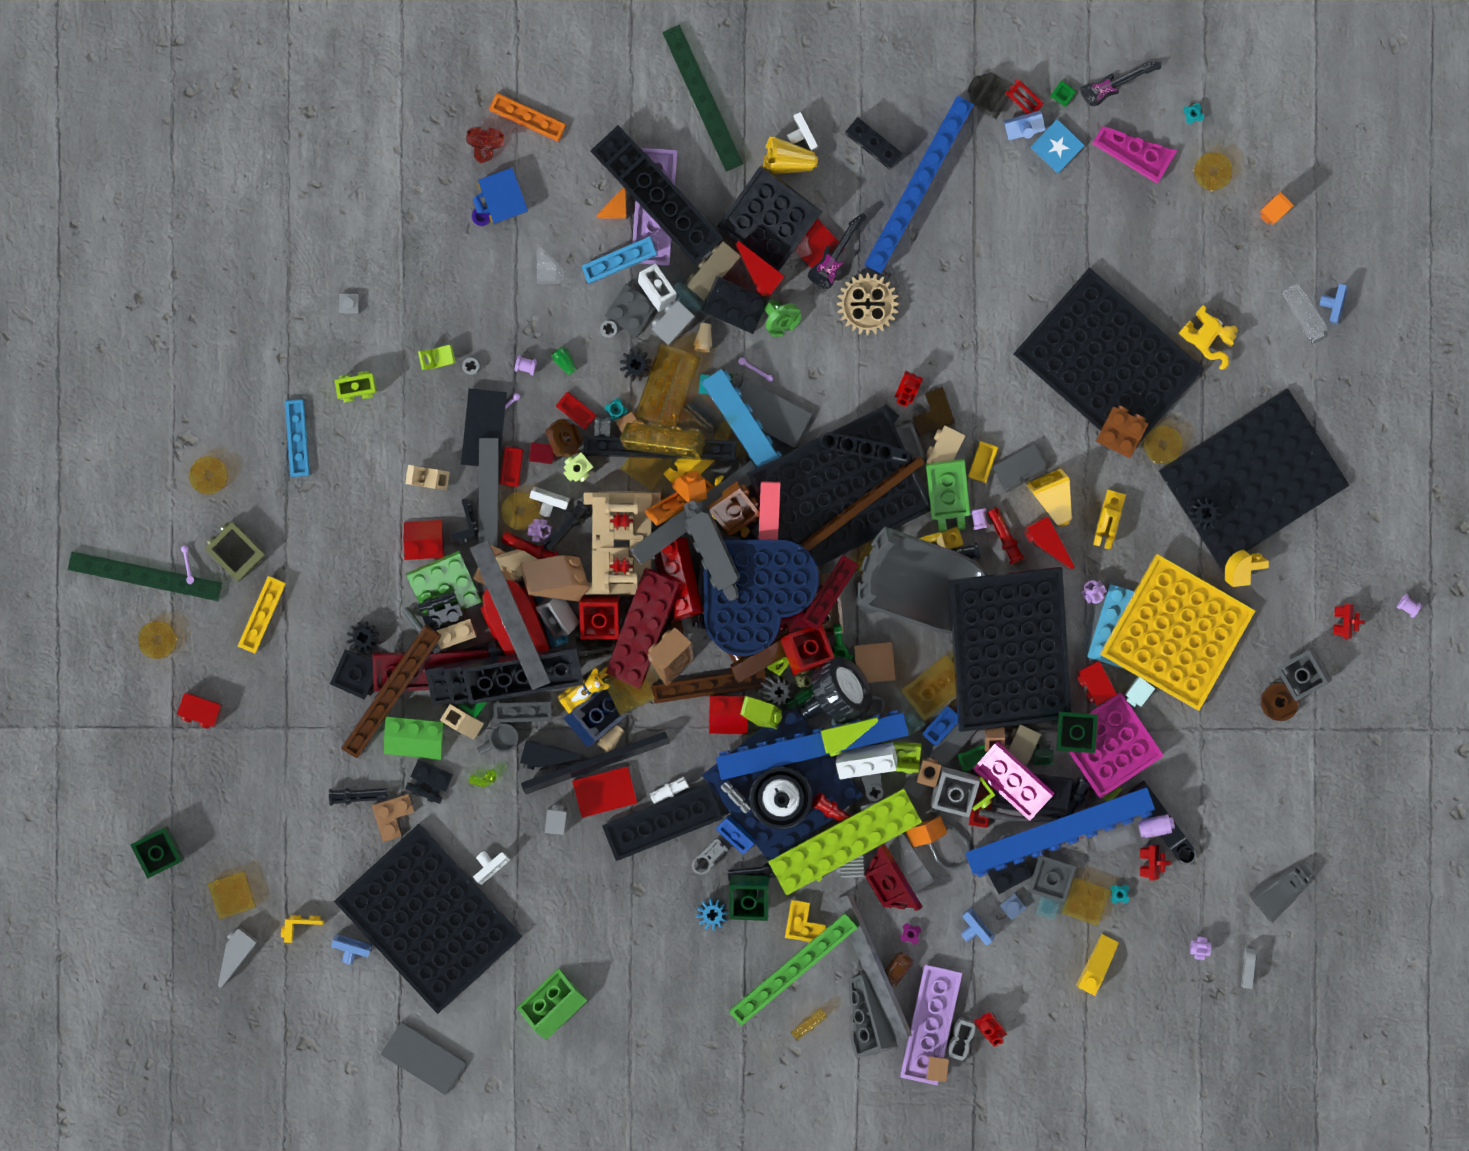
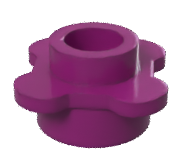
M908 923L904 924L903 934L900 936L901 941H909L914 945L917 944L921 928L919 926H910Z

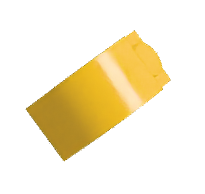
M1245 550L1237 551L1227 561L1225 581L1232 587L1250 585L1251 570L1269 568V561L1259 553L1250 555Z

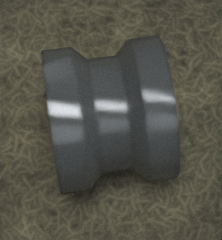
M595 417L594 435L604 434L610 437L611 418L601 419L600 417Z

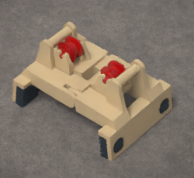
M584 491V504L593 505L592 582H588L589 588L584 595L634 597L644 569H651V558L640 565L631 551L629 557V546H614V539L615 541H630L631 549L652 533V520L645 515V510L661 501V491ZM610 583H633V584H610Z

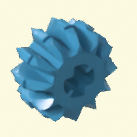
M709 898V905L706 901H702L705 908L698 906L697 910L703 913L696 914V917L703 918L699 921V924L702 925L706 922V930H708L709 925H712V930L715 931V924H718L720 928L723 927L720 920L723 922L728 921L722 915H728L729 911H722L726 907L725 903L720 907L718 906L720 899H717L716 903L713 904V899ZM711 909L714 912H718V915H715V919H710L711 916H707Z

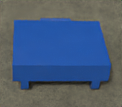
M513 168L478 180L477 185L479 191L481 190L482 192L473 198V202L478 214L490 213L491 223L497 224L528 212ZM484 197L487 209H484L480 198Z

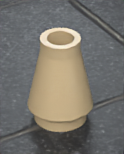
M700 324L693 344L695 346L694 350L704 353L710 352V348H712L711 324Z
M615 725L599 738L600 741L597 745L605 752L614 750L624 730Z

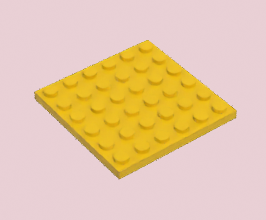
M1155 554L1101 650L1100 655L1199 711L1255 610L1162 556Z

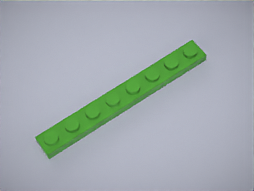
M843 913L729 1010V1013L742 1026L853 933L858 926L846 913Z

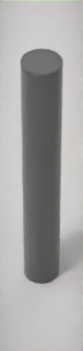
M409 607L403 610L404 615L419 633L423 628L422 624ZM437 644L432 649L434 654L439 653L441 650Z

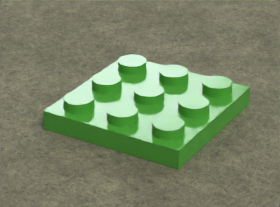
M460 551L406 573L419 604L425 602V599L437 598L445 592L447 594L455 592L457 599L451 600L450 603L458 601L461 611L482 602ZM443 603V604L434 606V609L443 607V606H445V605H444V603Z

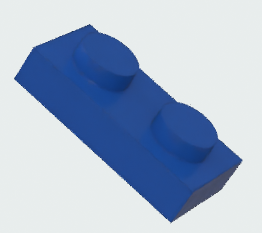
M947 705L922 732V735L933 745L937 746L958 723V714Z
M730 815L716 828L743 855L757 841Z

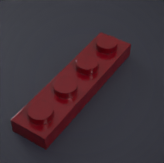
M842 555L801 621L818 631L859 565Z

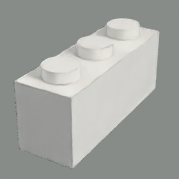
M893 742L841 751L842 754L836 756V766L840 779L891 772L897 769V755Z

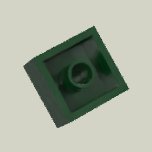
M1059 712L1056 751L1095 754L1098 714Z
M168 826L130 844L147 879L185 860Z
M731 875L729 885L730 920L768 921L770 911V876Z

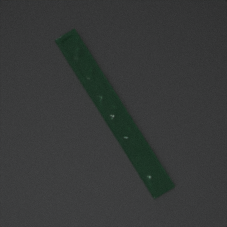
M680 24L662 32L725 172L743 165Z
M71 551L68 565L69 571L213 601H219L222 582L193 577L194 583L188 584L186 581L187 575Z

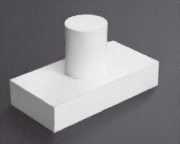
M801 112L795 114L793 118L799 129L787 135L790 143L796 144L804 139L810 151L817 149L818 146Z
M535 486L529 497L542 502L539 514L545 517H550L553 506L566 510L570 501L568 497Z
M483 851L476 859L484 868L474 875L473 878L482 885L511 859L507 854L501 852L492 860L486 851Z

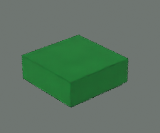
M1061 80L1050 97L1063 107H1066L1077 91Z

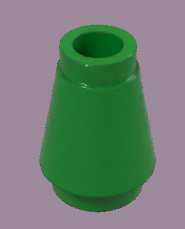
M564 346L551 354L552 360L568 376L577 370L568 349H565Z

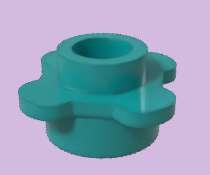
M1199 103L1183 108L1187 124L1191 125L1193 122L1204 120Z
M615 398L614 402L605 405V411L609 412L613 421L618 420V417L627 414V408L623 407L619 398Z
M1126 884L1123 886H1111L1112 897L1110 900L1112 903L1123 902L1126 904L1129 902V887Z

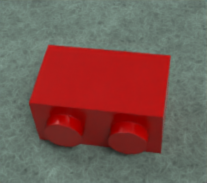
M1096 661L1077 671L1079 674L1077 679L1082 687H1086L1088 691L1086 696L1090 704L1094 702L1098 706L1117 695L1100 661Z
M186 692L182 697L177 715L181 716L183 721L192 723V720L200 722L199 726L210 729V726H216L223 704Z

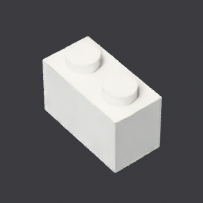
M656 263L639 272L638 283L658 312L664 310L671 302L675 303L677 293Z

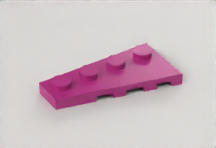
M1102 126L1092 142L1094 146L1156 184L1178 151L1162 147V145L1156 143L1152 144L1143 141V139L1128 136L1125 133Z

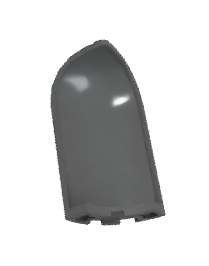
M884 527L872 542L873 548L869 556L864 558L861 571H863L862 582H858L859 605L937 632L951 634L948 580L985 576L988 574L974 560L961 553Z

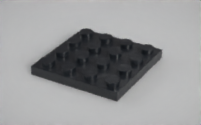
M761 165L717 227L736 242H741L779 272L823 211Z

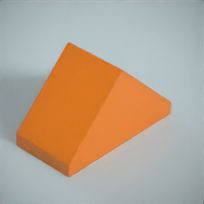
M624 188L596 215L599 220L627 219L626 190Z
M941 815L924 821L906 831L911 847L932 843L948 834Z

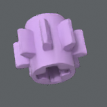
M534 519V523L528 525V535L533 537V542H544L550 536L552 526L546 525L547 520Z
M1091 580L1084 585L1085 590L1081 593L1088 603L1097 604L1104 599L1103 593H1106L1107 590L1100 580L1098 582Z
M1197 936V940L1191 941L1190 954H1194L1195 959L1205 960V956L1210 957L1212 943L1207 942L1206 937Z

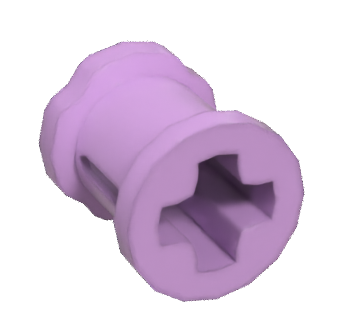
M518 355L514 371L528 372L533 376L537 359L530 360Z
M986 508L970 511L974 523L973 530L990 527L985 515Z
M1405 594L1396 608L1403 609L1410 614L1411 618H1414L1421 609L1422 604L1416 603L1409 598L1408 594Z

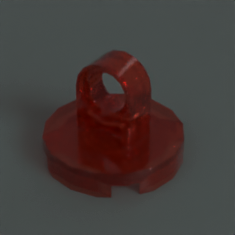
M473 127L467 130L466 142L474 147L475 159L479 163H485L493 158L495 149L503 146L504 134L491 127H488V131L481 130V127ZM481 150H484L486 158L482 156Z

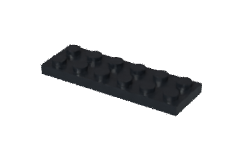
M707 783L604 824L602 827L614 858L618 861L722 820L723 817L710 784Z

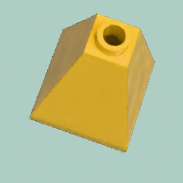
M1061 468L1026 483L1029 490L1059 527L1070 523V520H1072L1070 480Z

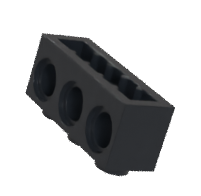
M859 117L845 131L847 137L888 170L892 168L902 155L901 151Z

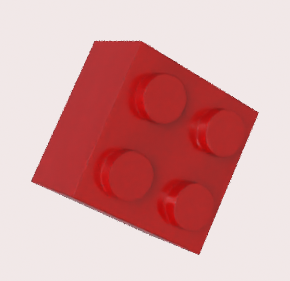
M822 624L818 631L809 627L788 634L780 639L793 675L818 668L835 658Z

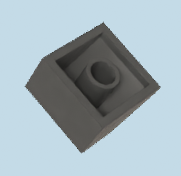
M1314 647L1276 668L1295 702L1332 681Z

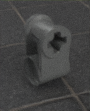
M881 774L861 776L867 797L871 801H879L883 797ZM873 787L881 791L878 794V798H874L873 795L869 794Z

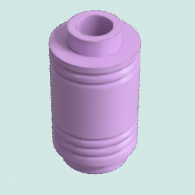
M1168 814L1142 819L1141 822H1138L1141 837L1145 838L1172 833V829H1175L1173 817L1169 818Z

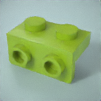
M883 741V744L894 743L897 755L896 771L908 774L919 773L921 743Z

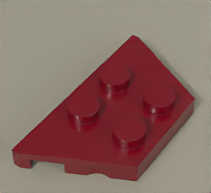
M885 844L881 845L878 848V853L872 859L870 867L867 868L864 874L883 907H895L903 910L905 908H914V911L920 910L923 907L887 846Z

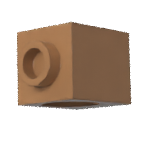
M929 757L927 760L922 759L916 782L936 788L942 765L938 764L939 760ZM928 766L933 767L935 770L934 775L931 777H927L924 774V770Z

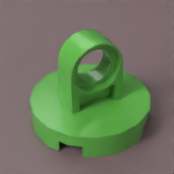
M770 300L765 307V311L769 315L766 321V329L773 337H782L785 335L783 332L788 329L790 331L794 330L802 318L800 309L792 303L782 305L776 300Z

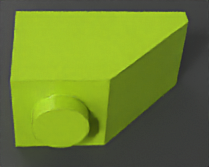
M745 696L740 715L757 726L777 729L782 719V710L775 705Z

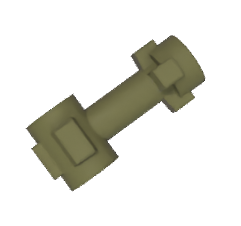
M809 671L794 675L793 683L800 688L809 687L812 683L811 677L808 676Z

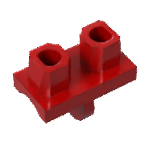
M905 371L894 396L898 398L896 403L907 407L908 403L912 404L923 377H916V374H910L908 371Z
M1354 604L1335 607V617H1344L1343 625L1334 624V635L1343 636L1345 639H1352L1353 624V631L1359 632L1360 624H1365V620H1360L1359 612H1355L1353 620Z
M1159 845L1140 848V858L1149 859V866H1140V876L1153 881L1159 879V865L1160 872L1164 873L1165 865H1171V861L1166 860V853H1160L1159 860Z
M988 1012L983 1014L982 1018L973 1020L975 1026L994 1047L1004 1042L1003 1037L1007 1035L1006 1030L997 1021L994 1014Z

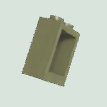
M227 522L221 527V533L217 537L213 536L207 541L206 544L208 546L205 550L237 582H240L267 554L235 522L230 524ZM232 530L256 552L237 572L213 550Z

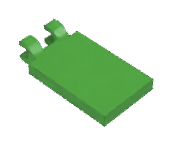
M964 459L926 463L932 520H937L939 532L947 531L946 519L956 518L958 530L966 529L965 516H970Z

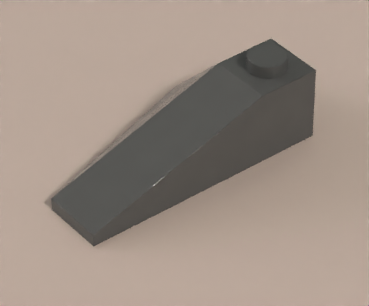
M865 974L849 979L850 1004L853 1006V1015L850 1016V1022H853L851 1042L856 1059L898 1047Z

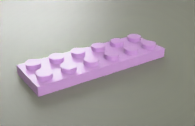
M641 148L675 185L677 150ZM635 201L632 244L647 237H652L658 252V256L639 264L654 265L656 263V265L669 266L671 238Z
M924 964L910 1028L912 1036L908 1037L900 1073L901 1078L938 1086L939 1081L927 1080L926 1078L928 1056L933 1055V1057L944 1058L962 972Z

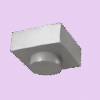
M339 294V313L359 314V294Z

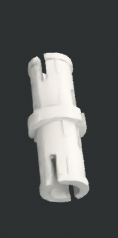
M683 776L670 784H664V787L649 794L653 803L657 804L668 797H674V794L689 788V785Z

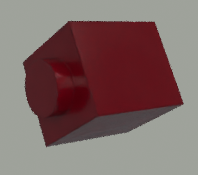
M531 442L529 462L553 465V461H557V456L553 453V448L550 444Z

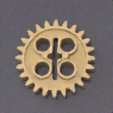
M869 273L866 274V278L859 274V280L852 277V284L846 281L845 284L848 288L840 289L844 295H838L842 302L836 305L842 307V309L837 312L844 314L840 320H847L845 326L852 325V332L856 328L859 329V335L863 330L866 331L867 336L870 330L876 335L878 328L883 332V325L890 327L888 320H895L892 313H898L897 310L893 309L899 305V303L894 302L898 295H892L895 288L889 289L890 282L884 284V277L877 280V274L873 278H870ZM861 290L864 296L862 299L856 300L853 297V292ZM874 290L882 292L883 296L880 300H875L872 297ZM866 299H869L870 303H885V305L870 306L869 309H866V306H851V303H865ZM855 309L863 311L864 315L861 319L854 318L853 311ZM880 309L883 313L882 318L875 319L872 316V311Z

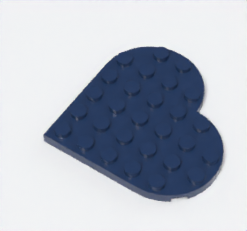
M724 540L740 574L739 581L735 583L738 588L739 597L734 601L727 600L722 589L718 590L717 587L714 588L710 581L712 576L709 570L706 571L704 568L705 628L711 640L721 650L736 656H749L763 651L777 637L782 617L798 614L812 603L819 588V569L810 552L795 542L788 540Z

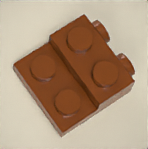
M1118 405L1117 408L1112 407L1095 442L1130 459L1148 423L1145 422L1146 418L1138 414L1132 416L1128 414V409Z
M738 481L722 491L723 496L707 506L710 513L729 536L760 516V503L755 497L750 498L748 495L750 491L744 483L740 485Z

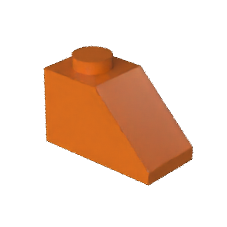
M1279 192L1259 211L1261 214L1260 218L1266 224L1270 223L1273 225L1294 205Z
M697 471L678 477L672 484V488L687 502L693 500L700 502L707 499L705 479Z

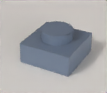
M1015 893L1000 904L1011 920L1027 909Z

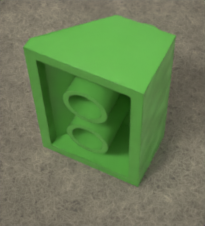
M386 716L384 754L441 760L445 723L435 720Z
M558 968L517 1009L532 1029L547 1040L588 1000Z

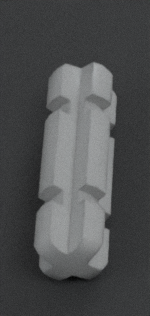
M729 781L721 785V789L728 793V796L737 806L741 807L740 809L744 813H748L751 810L749 802L745 801V798L736 788H733Z

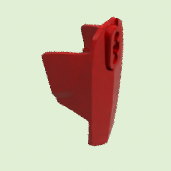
M506 579L536 650H549L544 623L535 608L538 605L535 596L529 595L527 588L522 589L516 581ZM487 588L483 594L484 606L480 607L481 612L494 639L501 645L506 655L516 654Z

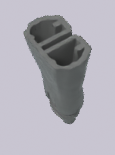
M1305 862L1300 867L1297 865L1295 868L1283 872L1275 879L1249 893V896L1260 907L1266 918L1273 923L1304 890L1307 882H1310V878L1315 875V872Z

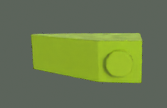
M875 717L820 730L826 754L830 753V756L842 754L841 750L846 749L878 722V718Z

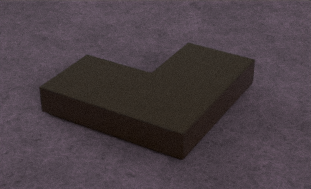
M943 387L924 393L930 412L913 417L918 435L920 436L944 426L955 424Z

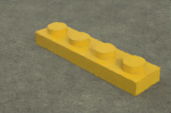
M271 576L267 577L238 647L254 654L257 653L287 583Z

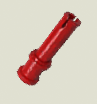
M998 507L988 511L987 514L1003 544L1002 550H1005L1010 560L1009 564L1011 565L1025 558L1017 546V540H1013Z
M505 531L501 540L502 543L525 551L538 560L559 556L557 551L555 553L549 552L542 545L537 546Z
M818 793L814 797L812 808L819 809L824 813V816L832 817L839 822L851 817V815L841 810L835 801L825 798L824 794Z

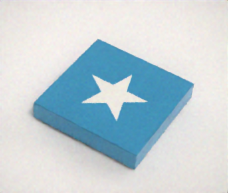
M1057 119L1030 148L1058 174L1085 145Z

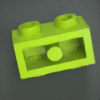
M369 371L358 372V376L350 377V374L341 375L339 379L334 380L337 398L343 400V403L355 401L354 397L362 396V399L373 398V394L378 393L375 376L373 373L369 374Z

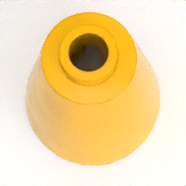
M769 137L766 144L768 151L767 155H764L763 166L774 175L807 172L817 167L818 156H815V152L776 137Z

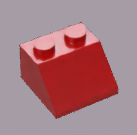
M442 520L404 522V560L445 557Z
M583 595L579 602L581 639H618L621 621L620 595Z
M709 696V734H747L748 719L740 715L745 696Z

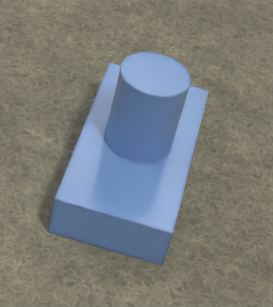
M1041 111L1004 121L1009 141L1020 137L1031 138L1035 133L1045 131Z
M1339 284L1336 298L1327 295L1321 296L1320 306L1332 308L1329 321L1333 324L1339 325L1348 292L1347 285Z
M971 907L968 908L962 917L970 926L961 932V935L967 942L978 935L987 946L993 941L995 936Z
M336 934L331 947L343 950L342 962L352 965L355 954L368 958L373 944Z

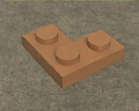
M409 794L372 805L383 842L402 837L397 818L414 813Z

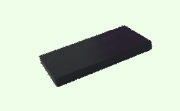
M468 389L461 465L479 466V438H499L500 467L507 392Z
M1033 773L1055 793L1038 813L1068 816L1073 779ZM994 789L995 796L992 800V806L1016 809Z

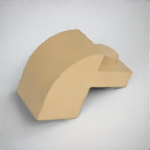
M408 465L405 484L447 491L450 472Z

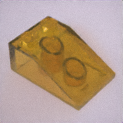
M947 655L943 656L899 690L922 721L927 720L956 696L954 664Z

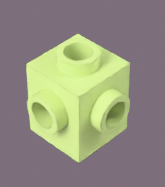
M582 453L576 457L574 455L570 456L564 462L566 465L563 467L566 470L564 475L570 482L574 479L575 482L580 480L581 483L590 476L588 472L594 468ZM576 465H579L581 468L579 472L574 471Z

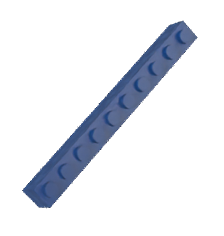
M957 95L864 264L865 267L881 275L974 104Z
M894 710L887 712L888 716L880 717V714L869 716V719L877 717L878 722L850 746L841 751L908 736L904 713ZM861 719L853 720L850 723L861 721ZM842 723L832 725L831 728L841 726ZM824 728L812 730L813 734L805 735V732L794 734V738L788 740L786 737L775 739L776 743L768 744L767 741L756 743L757 747L749 749V745L737 748L738 752L730 753V750L719 752L716 761L720 778L724 780L770 769L774 766L778 767L829 755L830 753L826 754L820 731L824 730Z
M1144 788L968 851L965 854L973 876L977 875L980 878L988 875L989 870L996 869V871L1007 868L1006 864L1014 862V865L1022 863L1028 856L1032 855V858L1043 855L1045 850L1050 849L1052 852L1061 849V845L1067 842L1069 845L1080 842L1079 838L1081 837L1092 838L1098 835V831L1105 830V832L1116 829L1115 825L1120 823L1128 825L1134 822V818L1140 816L1142 819L1150 817L1155 808L1148 789Z

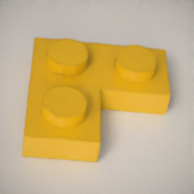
M791 899L785 938L810 942L825 930V924L807 922L810 902Z

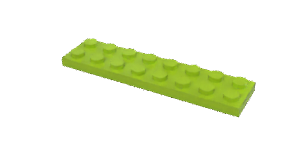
M903 788L768 862L787 896L919 825L922 821Z

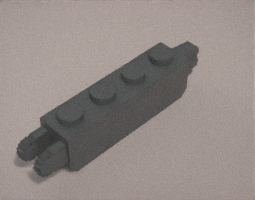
M696 500L690 501L684 505L688 518L685 520L687 523L685 528L688 534L692 535L695 540L693 545L696 551L700 552L703 560H701L703 567L706 571L709 570L712 576L710 577L712 586L714 588L717 587L718 590L722 589L727 600L734 601L739 597L738 588L735 583L739 581L740 574L712 514L707 511L703 512Z

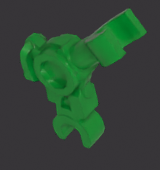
M833 624L835 644L832 649L834 657H843L851 661L853 655L848 654V649L842 640L841 624Z

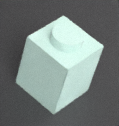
M1137 677L1124 695L1128 697L1126 700L1132 706L1138 705L1141 707L1155 688L1142 678Z

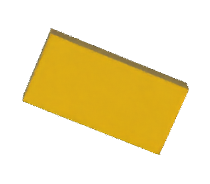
M980 441L968 478L983 483L987 482L998 450L997 446Z

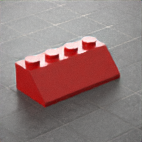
M678 538L654 555L658 573L681 583L668 617L669 623L704 612L687 539Z

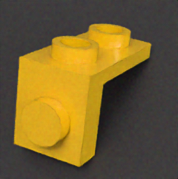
M292 914L290 918L285 919V926L281 927V937L284 938V942L292 943L294 941V924L324 925L325 919H321V916L310 915L309 919L301 918L302 915Z

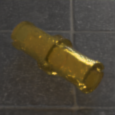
M819 1008L809 1018H804V1022L790 1032L799 1041L809 1031H814L815 1027L824 1019H827L828 1016Z

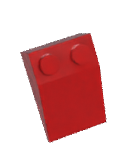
M738 241L736 248L754 285L757 287L755 291L763 297L766 295L771 297L784 280V276Z
M1048 516L1025 527L1026 532H1024V535L1029 543L1032 542L1033 545L1067 569L1075 568Z

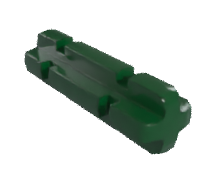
M812 685L809 686V689L805 688L793 695V698L786 699L787 708L791 710L796 707V704L800 705L812 698L814 694Z

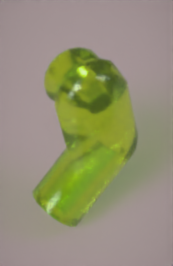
M488 770L482 777L471 774L468 783L485 788L495 782L497 774L494 770Z

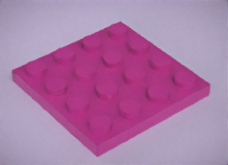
M1121 692L1089 713L1098 714L1095 754L1069 752L1099 798H1102L1164 756Z

